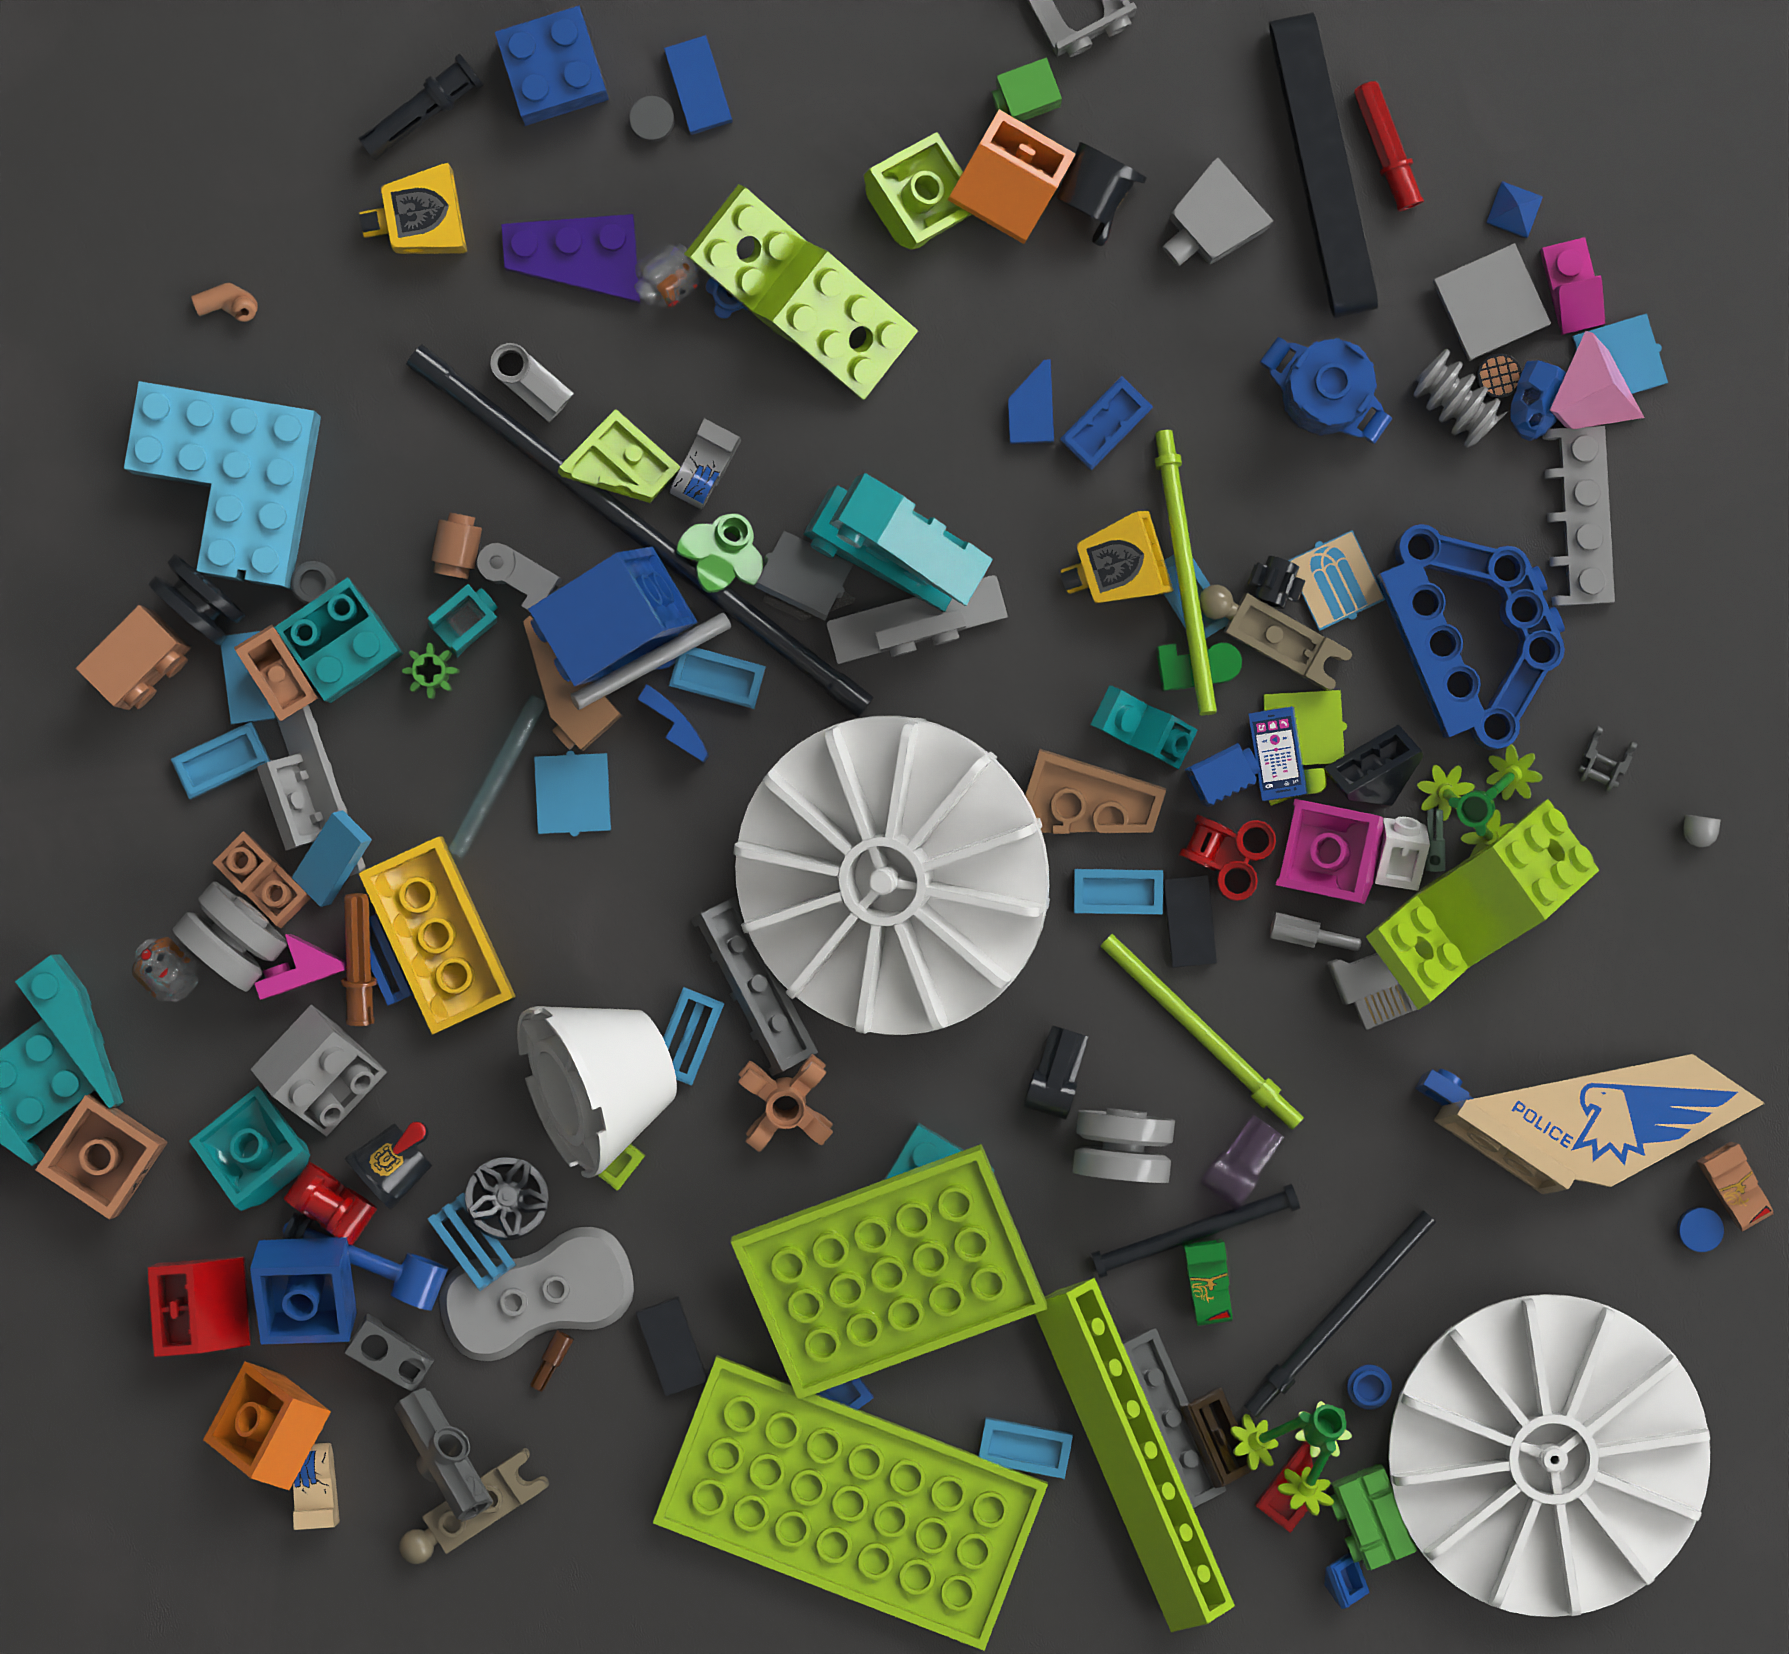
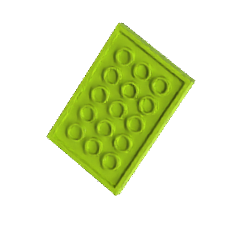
M982 1144L734 1235L731 1238L732 1247L798 1400L1047 1309L1046 1299Z

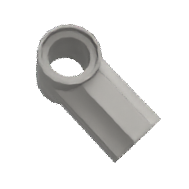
M514 343L502 344L493 352L490 365L497 379L549 423L573 397L574 393L530 356L520 345ZM508 353H517L524 361L521 372L515 376H506L499 369L501 358Z

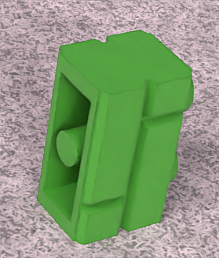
M1381 1464L1373 1465L1331 1483L1335 1494L1330 1496L1334 1500L1331 1508L1338 1522L1346 1519L1352 1535L1344 1538L1354 1563L1362 1560L1363 1565L1368 1571L1417 1551L1414 1541L1402 1520L1392 1486Z

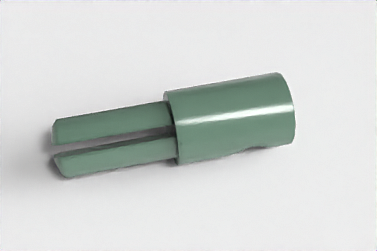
M1433 808L1427 811V830L1430 847L1425 870L1438 872L1445 871L1443 810L1436 809V838H1434Z

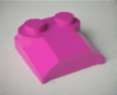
M1294 799L1293 818L1281 873L1276 881V885L1365 904L1373 885L1382 844L1383 817Z

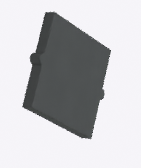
M783 531L773 552L766 554L764 559L766 565L755 587L825 620L836 598H841L844 594L845 589L842 586L852 569L853 563L837 555L829 558L810 546L811 543Z

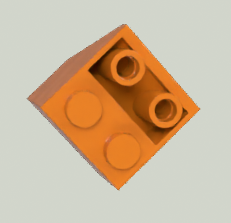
M999 109L951 192L948 201L1025 244L1076 154Z

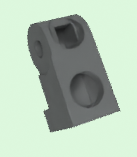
M368 1313L345 1346L346 1355L410 1391H416L434 1363V1359L415 1345L405 1341L402 1336L384 1326L380 1320Z

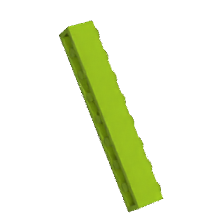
M1095 1278L1060 1288L1045 1296L1047 1309L1035 1313L1169 1629L1171 1632L1208 1624L1235 1607L1098 1284Z

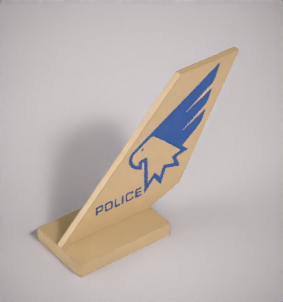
M1694 1054L1455 1102L1442 1106L1434 1121L1541 1194L1568 1190L1574 1180L1612 1187L1763 1105L1764 1102Z

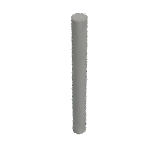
M721 613L570 695L573 704L580 710L731 628L729 619L724 613Z

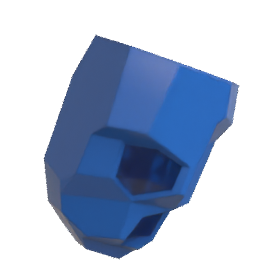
M1539 360L1526 362L1518 381L1510 410L1511 422L1521 438L1529 441L1535 440L1545 435L1556 423L1557 418L1550 411V408L1566 375V372L1560 367Z

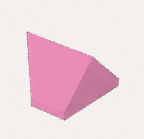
M1585 331L1550 411L1566 428L1570 429L1644 418L1609 350L1594 333Z

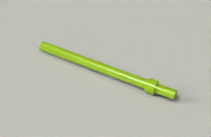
M1113 934L1100 945L1106 953L1252 1092L1250 1097L1263 1109L1267 1106L1291 1130L1303 1120L1304 1117L1279 1094L1281 1089L1269 1077L1264 1080Z

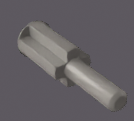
M1277 912L1270 926V938L1315 948V944L1319 942L1358 951L1362 942L1360 938L1321 930L1320 922Z

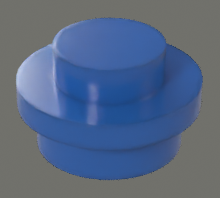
M1367 1364L1359 1366L1348 1378V1395L1357 1406L1363 1409L1379 1408L1387 1402L1391 1395L1392 1384L1390 1377L1382 1368L1376 1365Z

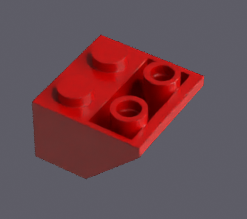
M245 1256L164 1262L148 1267L154 1357L198 1354L251 1345Z

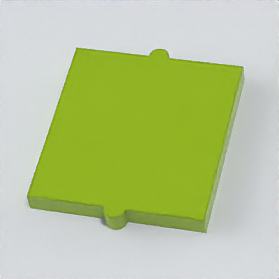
M1341 690L1263 694L1264 711L1294 707L1303 765L1331 764L1345 756L1343 731L1347 729V724L1342 721Z

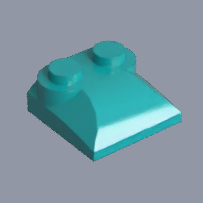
M256 1086L189 1140L230 1201L241 1211L261 1205L303 1171L311 1155L306 1143L295 1134L260 1086Z

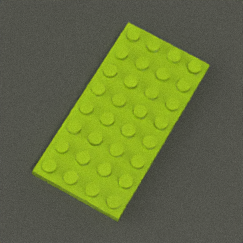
M717 1355L653 1524L985 1651L1047 1489L1048 1482L996 1464L968 1451L818 1394L798 1400L791 1383Z

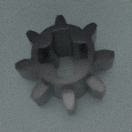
M1268 556L1265 565L1258 562L1256 565L1254 564L1247 584L1256 587L1255 598L1269 606L1285 609L1288 600L1293 602L1299 600L1305 580L1296 577L1300 567L1295 563L1279 557Z

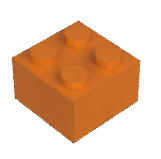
M245 1361L203 1440L251 1479L290 1490L331 1411L283 1374Z

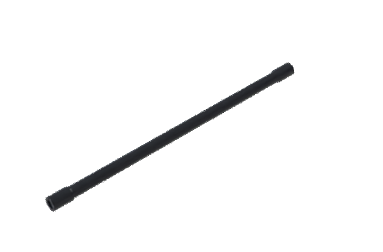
M421 344L410 356L406 363L409 368L432 386L448 394L643 548L653 547L662 563L820 685L831 698L858 718L874 697L848 676L832 668L729 586L718 592L708 593L704 591L697 579L696 560L677 554V546L605 489L562 477L557 472L566 460L563 456L456 374L449 364L426 346Z

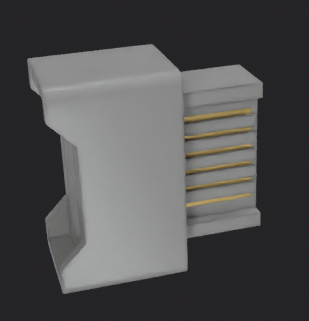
M1378 953L1351 963L1338 959L1327 963L1342 1003L1345 1005L1354 1003L1365 1030L1418 1010Z

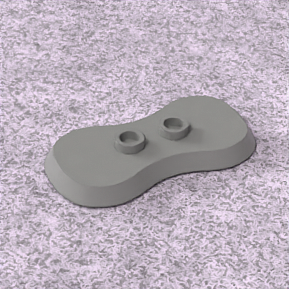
M577 1227L560 1234L545 1247L531 1255L512 1259L516 1266L482 1291L478 1290L462 1266L459 1265L445 1278L439 1296L442 1321L448 1337L457 1350L470 1359L495 1361L513 1354L535 1336L556 1329L593 1330L611 1325L628 1310L633 1299L634 1282L627 1255L619 1241L612 1234L600 1228ZM489 1258L495 1267L503 1263L501 1259ZM479 1259L469 1260L481 1278L488 1274V1271Z

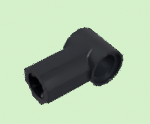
M1052 1025L1039 1068L1035 1069L1023 1107L1064 1120L1067 1119L1077 1088L1076 1075L1081 1065L1089 1036Z

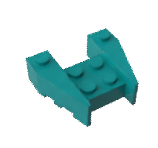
M867 473L857 476L848 491L839 485L830 488L803 535L813 540L810 546L819 553L829 558H833L836 554L942 612L946 611L952 598L967 606L993 560L971 543L964 542L946 531L947 526L937 519L930 517L928 520L913 511L916 504Z
M61 954L48 956L15 981L42 1019L0 1050V1144L31 1166L39 1164L45 1156L33 1139L78 1107L85 1095L97 1092L108 1108L117 1107L124 1102L103 1045L104 1040L100 1028L97 1027L88 991Z

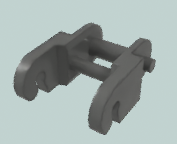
M1597 726L1583 754V758L1587 759L1585 767L1580 765L1578 771L1582 773L1580 781L1583 782L1589 777L1606 785L1605 792L1609 793L1612 787H1618L1619 782L1615 780L1618 774L1624 775L1633 758L1632 753L1636 750L1638 744L1632 741L1622 761H1613L1598 754L1599 752L1595 749L1599 742L1598 737L1603 732V728ZM1595 760L1613 767L1610 777L1592 769Z

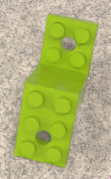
M1546 799L1534 807L1499 839L1420 889L1370 932L1366 938L1419 1010L1432 1002L1469 967L1545 921L1589 881L1599 869L1595 865L1590 851L1580 844L1568 827L1564 815L1554 808L1549 799Z

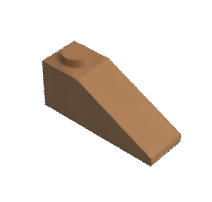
M529 616L523 621L550 717L558 724L552 731L569 750L577 745L582 751H585L623 715L605 696L580 710L575 707L570 695L593 682L574 686L571 680L568 682L560 675L554 664V659L556 658L554 651L548 642L544 643L538 638L531 625V620L534 618Z

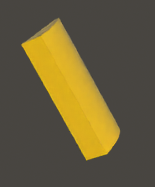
M442 836L429 840L359 873L432 1035L516 997Z

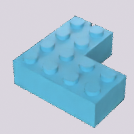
M139 381L124 469L136 475L211 487L197 571L206 576L244 582L245 578V580L254 584L292 590L291 578L297 561L321 416L313 410Z

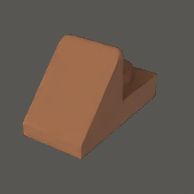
M273 625L268 626L234 647L280 721L318 699Z

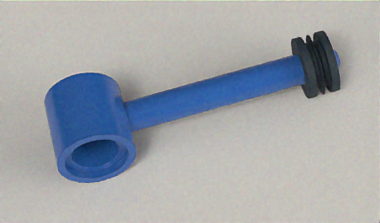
M298 1213L292 1215L290 1221L284 1225L282 1230L284 1234L282 1239L333 1238L311 1229L312 1219L307 1217L303 1221L304 1216L299 1219L300 1215ZM348 1244L350 1264L394 1281V1287L390 1294L394 1298L409 1305L432 1311L447 1274V1267L413 1253H407L401 1265Z

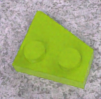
M615 409L563 462L557 473L571 480L651 503L673 480L681 467Z

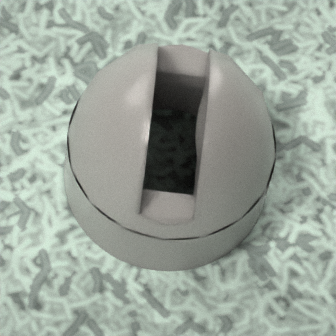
M1685 815L1684 836L1694 846H1710L1718 837L1721 819Z

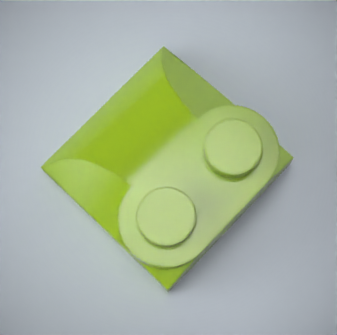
M938 132L873 166L863 175L868 200L894 240L905 248L911 250L920 248L931 238L972 215L948 201L963 171Z

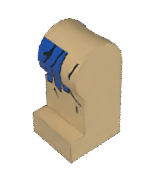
M331 1443L313 1445L295 1479V1483H293L294 1530L331 1528L340 1522Z

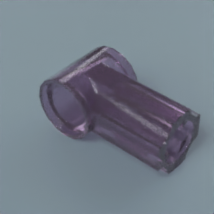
M1252 1114L1226 1152L1222 1151L1214 1160L1200 1183L1234 1208H1239L1255 1187L1260 1177L1258 1176L1259 1172L1281 1144L1284 1136Z

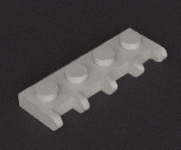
M1605 426L1579 429H1549L1542 438L1544 440L1559 439L1561 468L1545 469L1544 474L1545 479H1561L1563 512L1547 513V523L1564 522L1565 556L1550 557L1549 564L1550 567L1566 566L1568 596L1557 595L1551 597L1552 606L1614 603L1615 593Z

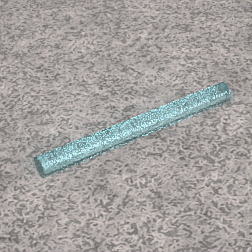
M532 694L529 697L448 849L452 853L462 858L465 857L546 705V702Z

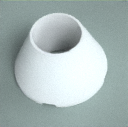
M534 1006L521 1013L517 1027L519 1055L522 1056L528 1053L533 1075L526 1077L525 1080L544 1128L556 1149L570 1167L579 1164L585 1169L581 1172L582 1176L587 1178L601 1174L675 1099L677 1092L676 1075L665 1041L650 1017L641 1010Z

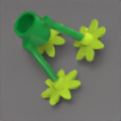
M1510 744L1506 748V760L1495 755L1489 756V762L1498 772L1493 773L1487 778V783L1493 786L1486 792L1474 790L1475 786L1472 783H1458L1462 773L1461 766H1455L1446 777L1440 766L1433 765L1432 776L1435 782L1420 781L1417 783L1420 790L1431 794L1421 804V809L1427 811L1438 805V809L1443 810V821H1446L1450 815L1451 807L1456 808L1460 821L1476 830V832H1470L1461 837L1464 843L1476 845L1471 853L1472 856L1499 839L1515 825V823H1508L1500 826L1501 813L1499 810H1495L1493 799L1502 792V798L1508 800L1513 795L1515 788L1521 796L1529 799L1531 797V790L1527 782H1540L1543 779L1540 773L1528 770L1535 760L1534 753L1526 754L1518 760L1517 751Z
M1320 1401L1312 1414L1304 1411L1299 1412L1297 1418L1271 1430H1268L1267 1420L1260 1421L1255 1427L1250 1415L1244 1414L1242 1417L1243 1428L1234 1426L1230 1429L1234 1438L1241 1441L1233 1450L1234 1455L1243 1456L1247 1454L1248 1467L1254 1471L1258 1467L1259 1460L1266 1466H1273V1459L1267 1449H1273L1279 1445L1275 1438L1301 1428L1302 1430L1296 1433L1295 1439L1307 1441L1311 1445V1457H1317L1312 1469L1310 1467L1304 1468L1301 1477L1292 1470L1285 1469L1284 1476L1289 1483L1280 1484L1277 1489L1284 1495L1293 1496L1290 1502V1508L1293 1510L1300 1508L1305 1503L1307 1510L1312 1515L1317 1516L1320 1511L1319 1504L1324 1506L1333 1505L1334 1500L1323 1492L1330 1486V1481L1326 1479L1318 1480L1329 1456L1338 1457L1340 1454L1336 1440L1343 1441L1352 1438V1434L1345 1430L1346 1419L1343 1409L1333 1405H1325V1403Z

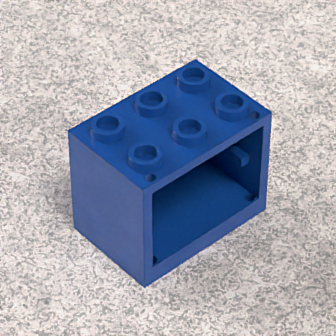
M653 547L617 552L528 608L534 618L531 620L534 632L542 642L549 643L556 655L554 664L558 672L566 681L569 682L571 680L574 686L593 682L656 649L698 623Z

